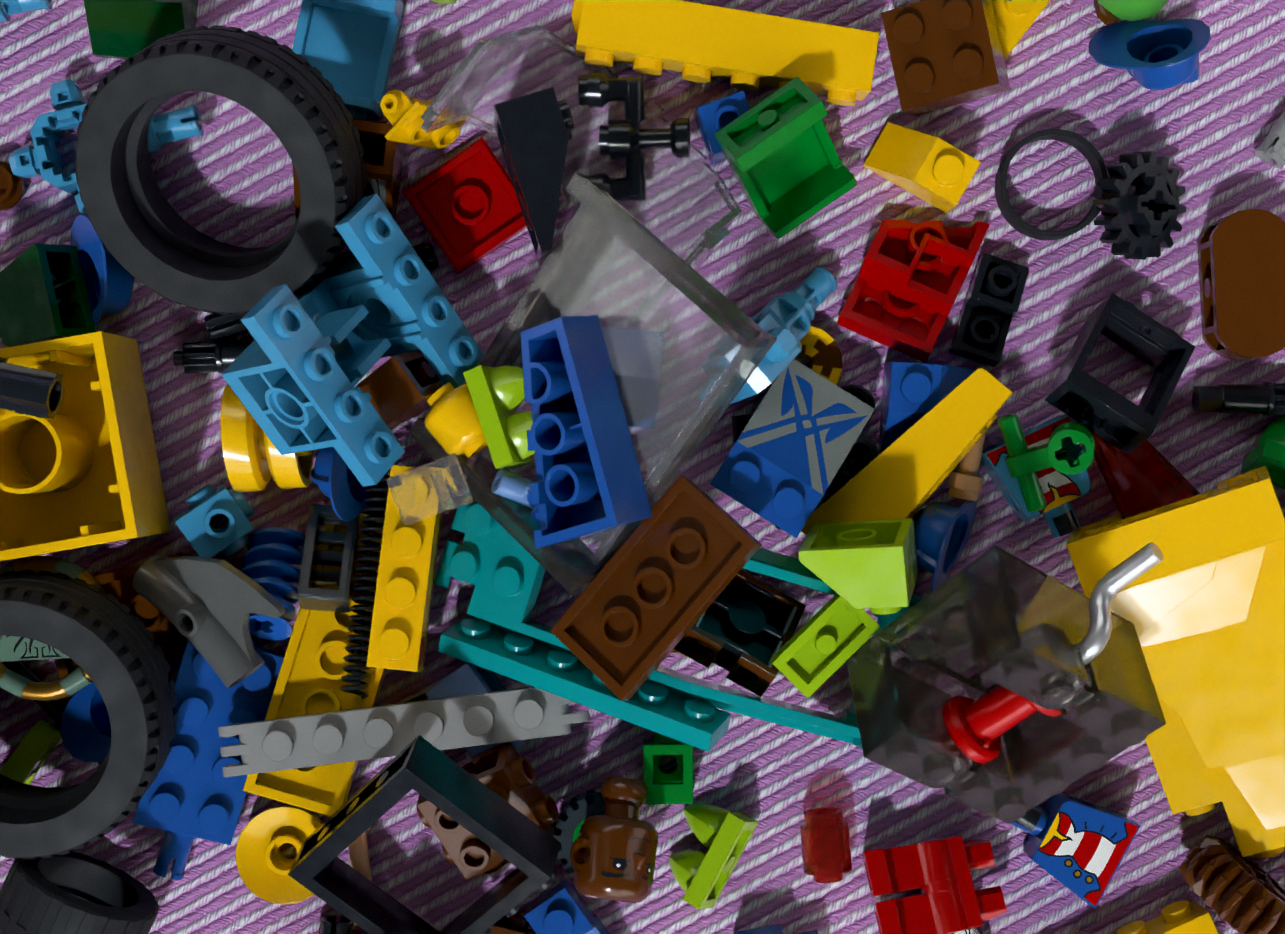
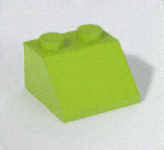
M913 518L814 523L798 550L799 562L855 609L870 608V612L873 614L887 615L899 612L902 609L901 607H909L918 579Z

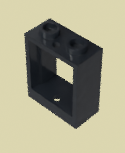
M1112 293L1089 315L1044 400L1128 454L1152 436L1195 346L1181 338L1174 330L1161 325L1138 310L1134 304ZM1100 334L1156 369L1138 406L1082 370Z

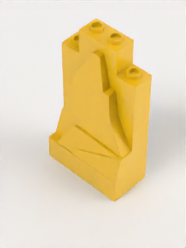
M1266 466L1218 481L1216 489L1125 519H1122L1121 515L1118 514L1081 526L1072 531L1066 544L1088 605L1096 584L1107 572L1150 542L1157 545L1164 555L1162 562L1124 587L1114 597L1111 604L1112 630L1110 639L1105 647L1109 656L1114 655L1172 814L1186 812L1188 816H1196L1211 811L1215 808V803L1222 802L1242 857L1255 854L1257 858L1273 857L1285 850V515Z

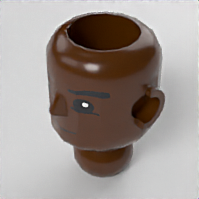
M611 776L604 780L601 786V797L605 803L603 815H591L585 819L581 825L579 837L574 841L570 850V861L574 867V885L581 895L629 903L642 902L649 895L653 884L658 832L651 823L639 820L640 807L645 803L648 794L644 781Z

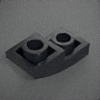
M986 253L981 255L958 319L949 353L991 367H995L1000 362L1012 317L1018 312L1030 268Z

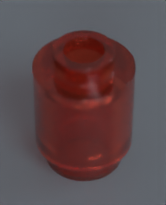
M822 807L804 811V822L800 824L803 872L808 875H814V881L818 883H834L843 880V873L852 870L849 823L843 819V810L835 807Z

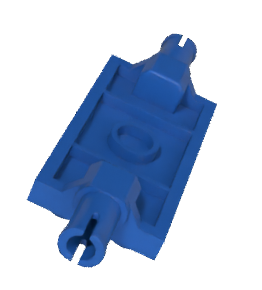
M251 636L253 646L265 660V663L250 676L228 689L196 648L188 640L186 642L174 682V691L177 696V704L175 705L177 722L175 736L171 741L172 747L163 768L138 802L133 817V823L165 831L157 861L152 870L153 873L161 877H166L170 861L174 858L170 879L180 880L184 878V870L194 839L201 838L231 845L246 796V791H243L247 775L223 777V766L231 763L240 764L242 759L241 755L221 757L220 746L238 744L240 741L239 735L228 738L219 737L218 726L265 720L285 654L258 646L259 641L254 636Z

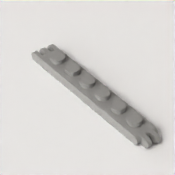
M525 687L218 726V735L224 738L239 735L240 743L220 746L221 757L241 755L242 763H231L222 767L223 777H233L397 756L419 735L438 750L566 735L572 733L571 724L590 721L589 710L569 712L568 704L576 702L535 687Z

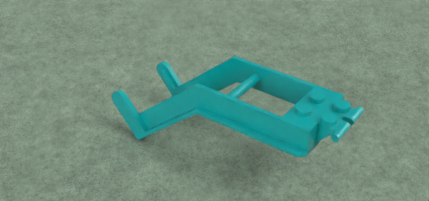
M464 485L451 529L465 533L463 543L447 540L434 584L448 587L451 577L473 584L475 588L466 614L486 620L491 627L507 633L527 635L535 643L551 649L570 651L550 631L553 627L531 620L553 545L535 549L534 530L540 529V526L535 524L531 518V511L533 509L504 497L502 498L500 508L475 501L478 489ZM643 520L617 528L634 532ZM759 548L743 567V569L832 595L836 594L832 588L799 562V559L767 549ZM912 594L909 607H901L902 609L899 612L893 614L873 615L878 617L877 623L881 627L872 635V639L895 646L901 626H907L909 617L958 635L963 634L965 627L978 630L981 617L935 600L931 601L930 598ZM661 665L645 681L662 684L670 692L689 699L697 698L709 701L715 708L852 743L894 768L918 777L931 779L935 767L923 759L924 751L876 726L877 720L873 718L879 697L864 691L855 690L850 709H844L842 717L701 680Z

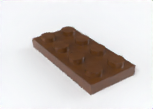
M683 475L678 478L651 510L653 517L644 519L550 630L621 701L630 700L762 546L758 540L691 479Z

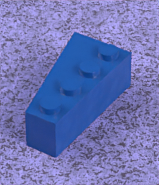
M598 315L559 317L520 332L525 401L532 405L533 424L531 430H527L528 451H535L537 482L530 483L532 504H538L540 529L534 530L535 549L572 541L653 517Z

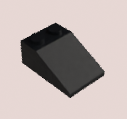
M553 87L494 105V127L539 266L549 263L568 141L572 140L571 130L574 129L569 105L566 99L557 100Z

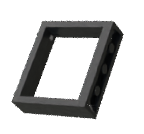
M419 735L304 840L288 875L369 934H390L393 930L398 932V934H489L498 920L505 915L507 917L513 916L520 909L525 899L535 890L542 892L551 884L557 874L554 866L561 843ZM412 789L517 867L440 931L337 857Z

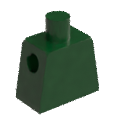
M35 243L0 272V338H2V342L6 347L96 332L77 246Z

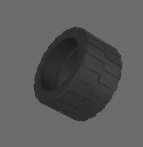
M71 852L64 855L55 854L49 858L24 859L18 857L14 859L0 890V934H149L157 917L159 906L152 892L139 880L107 862L88 855Z

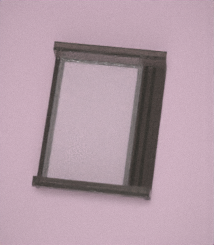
M575 172L565 190L581 203L580 207L477 366L484 365L494 368L517 366L523 368L520 332L559 317L598 315L649 505L652 510L675 482L777 338L772 334L766 333L615 201L602 185L593 183L581 172ZM524 398L519 405L514 407L515 414L532 412L531 403L526 402ZM418 418L408 433L570 594L575 593L580 585L592 582L643 521H636L572 541L535 549L534 530L540 529V526L535 524L531 518V511L533 509L491 491L493 480L500 469H495L488 445L469 459L464 453L455 456L449 455L424 425L425 418ZM535 453L530 456L532 463L515 470H505L537 482Z

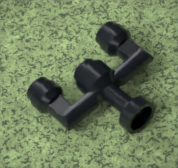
M602 72L579 75L578 97L580 106L589 105L590 108H601L610 101H624L625 119L609 120V125H600L599 147L600 154L610 155L611 160L626 159V178H611L604 172L582 175V205L606 207L612 201L646 200L645 158L641 156V149L671 148L672 154L675 157L690 158L689 118H676L671 123V128L640 129V123L644 121V77L608 78Z

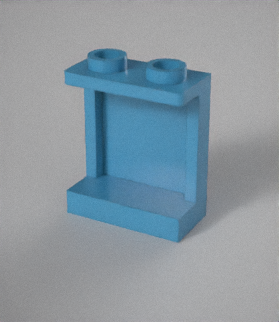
M302 0L292 48L293 52L307 59L311 66H315L322 73L324 79H328L333 85L334 91L345 102L344 106L350 111L354 120L366 121L367 116L381 119L382 109L380 102L387 93L405 7L403 1Z

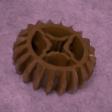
M1206 835L1200 843L1197 842L1188 851L1186 859L1180 866L1186 882L1193 887V891L1205 901V904L1211 907L1234 930L1241 934H1285V889L1270 874L1260 868L1256 862H1253L1247 856L1242 857L1240 851L1230 843H1226L1222 838Z

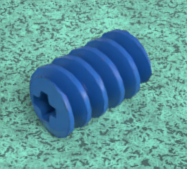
M267 527L257 530L250 535L247 543L248 551L243 559L244 568L241 572L255 580L285 607V613L278 618L250 613L248 626L251 636L271 641L284 640L290 637L293 628L289 622L294 620L297 613L293 604L298 602L297 587H299L306 537L303 533L283 527Z

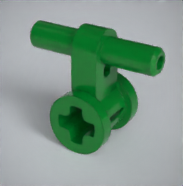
M1007 414L998 419L1009 454L1005 457L1010 476L1017 478L1027 511L1029 512L1040 511L1047 505L1036 471L1053 467L1060 473L1074 475L1086 470L1093 460L1095 449L1094 436L1083 424L1077 422L1063 423L1054 429L1048 443L1028 448L1016 414ZM1071 437L1074 444H1084L1079 450L1078 458L1071 459L1068 452L1060 453L1058 451L1063 446L1064 438Z

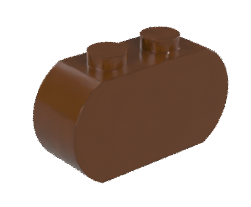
M1260 209L1238 211L1215 221L1204 230L1197 241L1202 339L1215 353L1231 360H1249L1273 355L1285 348V222L1275 214Z

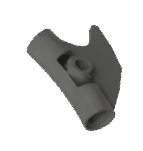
M156 554L140 566L132 581L133 589L161 612L187 638L215 671L227 689L250 676L265 663V660L253 646L248 626L250 613L278 618L285 613V607L255 580L221 559L196 556L165 557L162 554Z

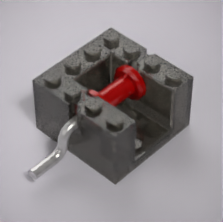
M1150 542L1107 572L1098 581L1089 599L996 545L991 547L868 639L847 660L864 757L930 788H944L945 795L1009 824L1014 820L1022 818L1029 810L1051 796L1060 794L1067 786L1087 773L1101 768L1106 761L1128 747L1142 742L1147 735L1165 725L1166 721L1135 626L1130 621L1112 612L1111 604L1120 590L1164 560L1162 551L1157 545Z

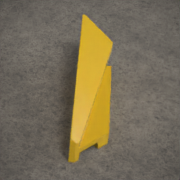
M983 368L977 369L815 510L801 531L807 536L814 523L913 518L990 428L997 418L996 413L1011 397L1013 392Z

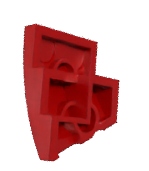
M884 219L864 258L859 277L839 315L837 324L926 363L990 224L975 222L972 227L943 226L942 221L926 220L921 223H912L908 220Z

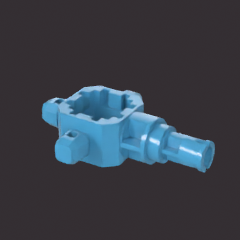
M62 80L54 82L50 89L52 108L57 111L39 115L30 129L34 147L28 145L14 150L8 159L13 175L22 178L41 176L42 179L72 195L77 194L74 198L79 212L87 215L80 197L76 173H72L70 176L62 173L61 168H63L60 152L56 149V145L60 144L58 136L65 135V130L67 129L75 130L78 128V124L82 121V112L87 103L85 104L81 89L74 81ZM195 105L156 116L152 115L148 131L149 158H151V152L162 150L163 144L204 135L203 125L197 124V122L201 121V117Z
M822 267L813 268L794 291H787L783 295L775 296L757 315L745 320L736 327L709 354L701 367L710 377L701 387L700 399L708 408L712 410L726 406L730 401L734 404L756 395L778 377L801 352L802 345L799 341L810 330V322L814 319L815 315L814 311L837 289V282L834 276Z

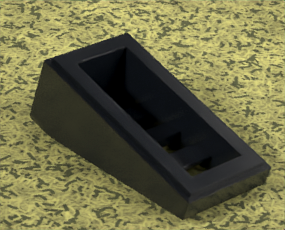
M310 504L297 594L301 608L306 610L350 612L360 513L356 518L346 522L338 518L332 505ZM320 524L347 526L346 533L319 531ZM318 544L344 546L343 552L321 551L317 549ZM316 564L342 566L341 573L315 571ZM314 585L339 586V589L314 588Z

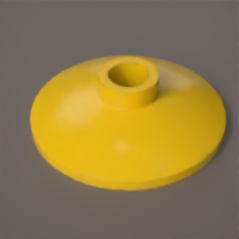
M277 806L256 815L243 829L236 847L237 869L247 888L259 898L274 904H295L312 897L314 893L288 875L295 858H285L281 853L282 844L290 843L295 846L298 854L304 840L320 827L323 822L311 812L295 806Z

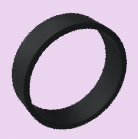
M1046 129L1025 137L1005 155L999 165L995 178V197L1003 217L1018 232L1038 240H1058L1085 228L1096 218L1101 208L1092 204L1088 214L1078 225L1064 231H1045L1029 225L1014 211L1006 191L1007 170L1014 155L1021 147L1038 140H1058L1073 146L1087 159L1094 173L1096 185L1094 199L1102 198L1103 191L1099 188L1097 182L1098 179H1108V173L1100 153L1087 139L1067 130Z

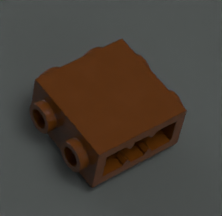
M505 742L457 763L554 837L556 822L559 820L556 803L549 794H543L535 781L534 771L529 760L525 756H519L511 742ZM419 794L416 806L420 820L426 827L432 828L441 841L445 857L451 864L457 865L466 880L482 873L490 874L496 872L506 863H509L508 860Z

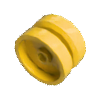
M227 385L224 388L221 400L220 426L224 463L233 490L238 493L263 491L268 485L271 475L276 484L282 489L308 487L311 483V470L314 466V450L281 455L231 387Z

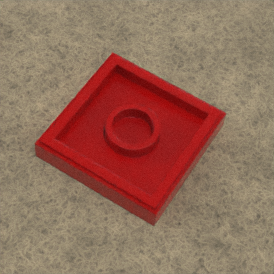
M483 137L402 192L458 274L527 228L512 180Z

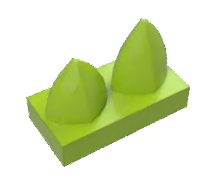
M480 365L463 372L495 469L515 470L532 463L530 456L535 451H528L527 430H531L533 424L532 412L516 414L514 407L519 405L525 398L523 368L517 366L494 368Z
M836 593L769 660L808 699L881 626L864 609H855Z
M707 804L691 805L683 810L687 823L698 840L709 850L706 854L691 850L673 853L669 856L670 867L674 878L686 892L683 897L684 901L697 909L712 908L719 899L759 821L744 812H731L719 806Z

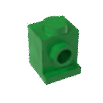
M653 732V739H643V778L648 791L644 805L693 804V746ZM664 755H671L677 760V765L674 769L665 771L659 767V759Z

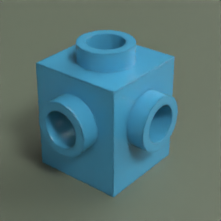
M208 484L186 498L185 501L189 507L173 517L175 523L198 556L211 558L220 551L227 557L248 543L249 538L246 534L254 528L247 518L255 512L241 492L234 491L230 494L224 485L214 490L212 485ZM218 513L225 515V521L222 525L218 527L209 525L213 515Z

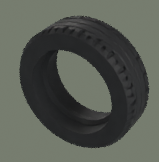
M214 25L210 28L206 26L187 28L175 34L166 35L109 72L97 85V90L91 94L82 112V121L78 124L77 128L78 137L75 139L76 156L74 160L80 197L93 228L112 256L133 277L157 294L188 308L213 314L231 315L234 313L244 315L273 287L287 284L294 296L302 294L322 275L347 244L335 228V225L365 197L364 191L367 188L365 174L367 170L366 162L362 157L364 149L359 140L358 129L352 122L353 117L344 106L345 102L334 91V87L328 79H324L322 73L315 66H311L307 59L300 54L294 53L290 47L284 44L280 45L275 39L268 36H261L259 33L251 30L245 32L237 27ZM185 91L209 92L239 103L257 115L271 128L292 160L300 188V214L296 223L285 237L269 247L246 248L233 246L201 233L188 224L173 209L157 184L148 152L149 124L152 115L161 104Z
M20 570L1 574L0 635L20 636L37 640L59 650L77 663L91 678L103 698L110 720L111 746L100 767L90 777L76 785L50 788L23 784L0 774V856L6 858L36 859L38 857H53L55 854L64 855L71 853L73 850L82 849L90 842H96L103 838L104 835L110 833L131 813L158 776L170 753L171 741L176 731L177 711L175 705L177 704V696L174 691L175 684L173 677L169 674L170 667L168 661L165 660L164 652L160 645L155 642L154 635L150 630L146 629L145 623L138 616H135L128 606L118 601V598L110 593H105L94 584L90 585L85 580L77 577L72 579L62 573H51L50 571L43 570L35 573L32 570Z

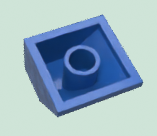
M893 361L884 364L879 455L976 370L938 364Z

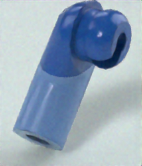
M500 469L493 480L492 493L532 508L531 518L535 524L540 526L538 504H532L530 483L534 481L505 469Z

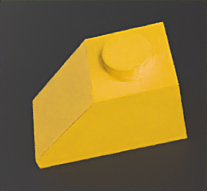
M887 122L863 166L947 214L958 204L981 162L938 137Z

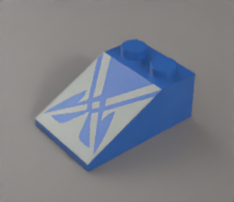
M793 359L775 379L710 485L797 538L875 409Z

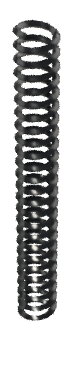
M385 474L380 481H389L390 475ZM377 483V485H372V487L365 489L366 493L371 496L366 497L364 502L370 506L362 510L370 516L363 517L361 521L370 526L360 528V531L368 536H362L358 539L366 545L357 548L360 553L365 555L356 558L359 563L364 565L357 566L355 570L364 575H358L353 579L355 582L363 585H356L352 589L354 592L363 595H354L351 599L353 602L362 605H353L350 607V610L362 615H352L348 619L353 623L361 625H350L347 629L360 635H349L346 639L349 642L360 645H347L345 650L359 655H346L343 657L345 661L358 665H345L342 667L344 671L357 675H343L341 677L342 681L356 685H342L339 687L343 692L361 696V699L367 698L368 695L360 690L369 687L367 682L361 680L368 679L371 676L368 672L362 671L371 668L366 667L367 662L363 661L368 656V652L363 650L369 648V642L364 640L370 639V632L365 630H370L372 622L366 620H372L373 612L366 610H373L374 602L367 600H374L375 592L367 590H376V582L368 580H377L378 573L368 570H378L379 563L368 560L380 559V553L369 550H381V543L369 540H382L383 534L370 531L383 530L384 527L382 523L373 522L384 521L385 514L374 512L386 511V504L374 502L387 501L386 494L374 492L388 491L389 485Z

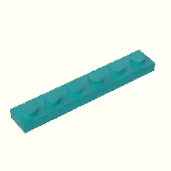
M465 617L441 633L438 650L441 653L709 752L728 731L731 714L716 709L709 701L683 697L670 692L667 687L656 682H644L629 701H621L571 651L551 649L535 643L527 635L519 633L510 634L491 627L483 619Z

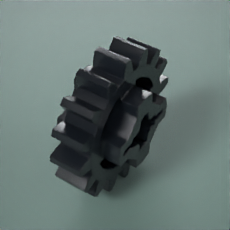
M1154 151L1119 155V163H1109L1106 166L1110 178L1098 179L1097 185L1103 191L1102 198L1093 199V205L1101 208V215L1097 216L1094 220V225H1104L1105 231L1102 233L1100 241L1102 243H1113L1111 248L1113 255H1124L1125 259L1146 260L1147 257L1161 256V247L1171 248L1173 246L1170 233L1181 232L1182 226L1176 219L1178 214L1186 212V206L1179 204L1178 197L1183 195L1186 189L1185 186L1175 185L1180 171L1178 169H1167L1169 165V158L1167 156L1156 157V152Z

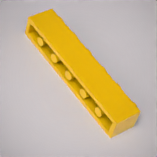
M582 0L575 55L584 56L585 63L597 67H613L615 61L633 64V70L642 74L661 75L662 69L682 72L681 78L687 81L708 83L711 81V77L730 80L731 87L750 91L759 90V85L780 89L798 77L815 94L827 95V102L835 105L853 106L856 104V100L862 101L871 92L879 33L682 0Z

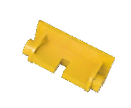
M400 90L387 92L380 102L383 114L393 126L384 136L387 140L434 150H440L453 143L459 136L462 125L471 117L467 112L448 108L440 100L426 101L414 97L411 100L406 93Z

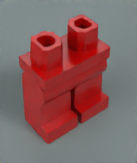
M962 835L947 839L863 852L862 856L872 899L920 890L919 895L876 902L873 905L880 934H951L983 926L982 921L992 919L1007 912L1000 886L975 891L971 871L995 866L990 840L963 841Z

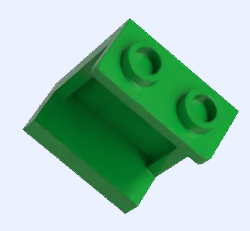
M798 77L714 134L755 215L776 238L783 237L857 185L854 175L840 161L822 121L828 115L822 100Z

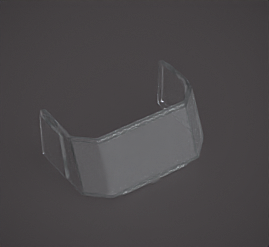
M538 25L478 40L421 116L424 120L421 128L428 133L460 120H465L497 136L494 127L495 104L553 87L558 101L566 99L574 122V129L571 130L572 140H569L567 145L560 193L642 267L653 291L630 318L634 322L641 318L648 322L672 300L731 233L728 227L742 212L721 176L705 163L707 157L691 143L690 158L675 157L672 154L671 148L641 149V156L645 158L646 200L612 201L606 207L582 205V175L604 172L611 178H626V159L611 160L610 155L600 154L599 147L600 125H609V120L625 119L624 101H610L601 108H590L589 105L580 106L578 78L579 75H588L591 72H602L608 78L619 77L608 67H597L585 63L584 56L575 55L576 46ZM652 98L647 103L644 101V121L640 123V129L671 128V124L660 115L664 109Z

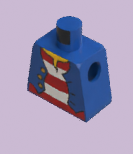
M1054 791L1051 794L1044 808L1024 797L1021 798L1010 816V824L1030 834L1023 846V851L1036 864L1094 908L1100 902L1140 828L1139 824L1121 812L1059 791Z

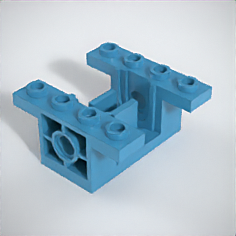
M377 193L363 197L335 225L350 251L340 253L322 275L297 298L287 284L273 287L240 319L255 340L221 374L281 455L334 447L363 487L377 485L405 452L369 400L372 397L369 392H363L359 386L354 387L380 358L420 350L441 383L445 385L450 382L456 388L465 381L463 372L477 367L485 357Z

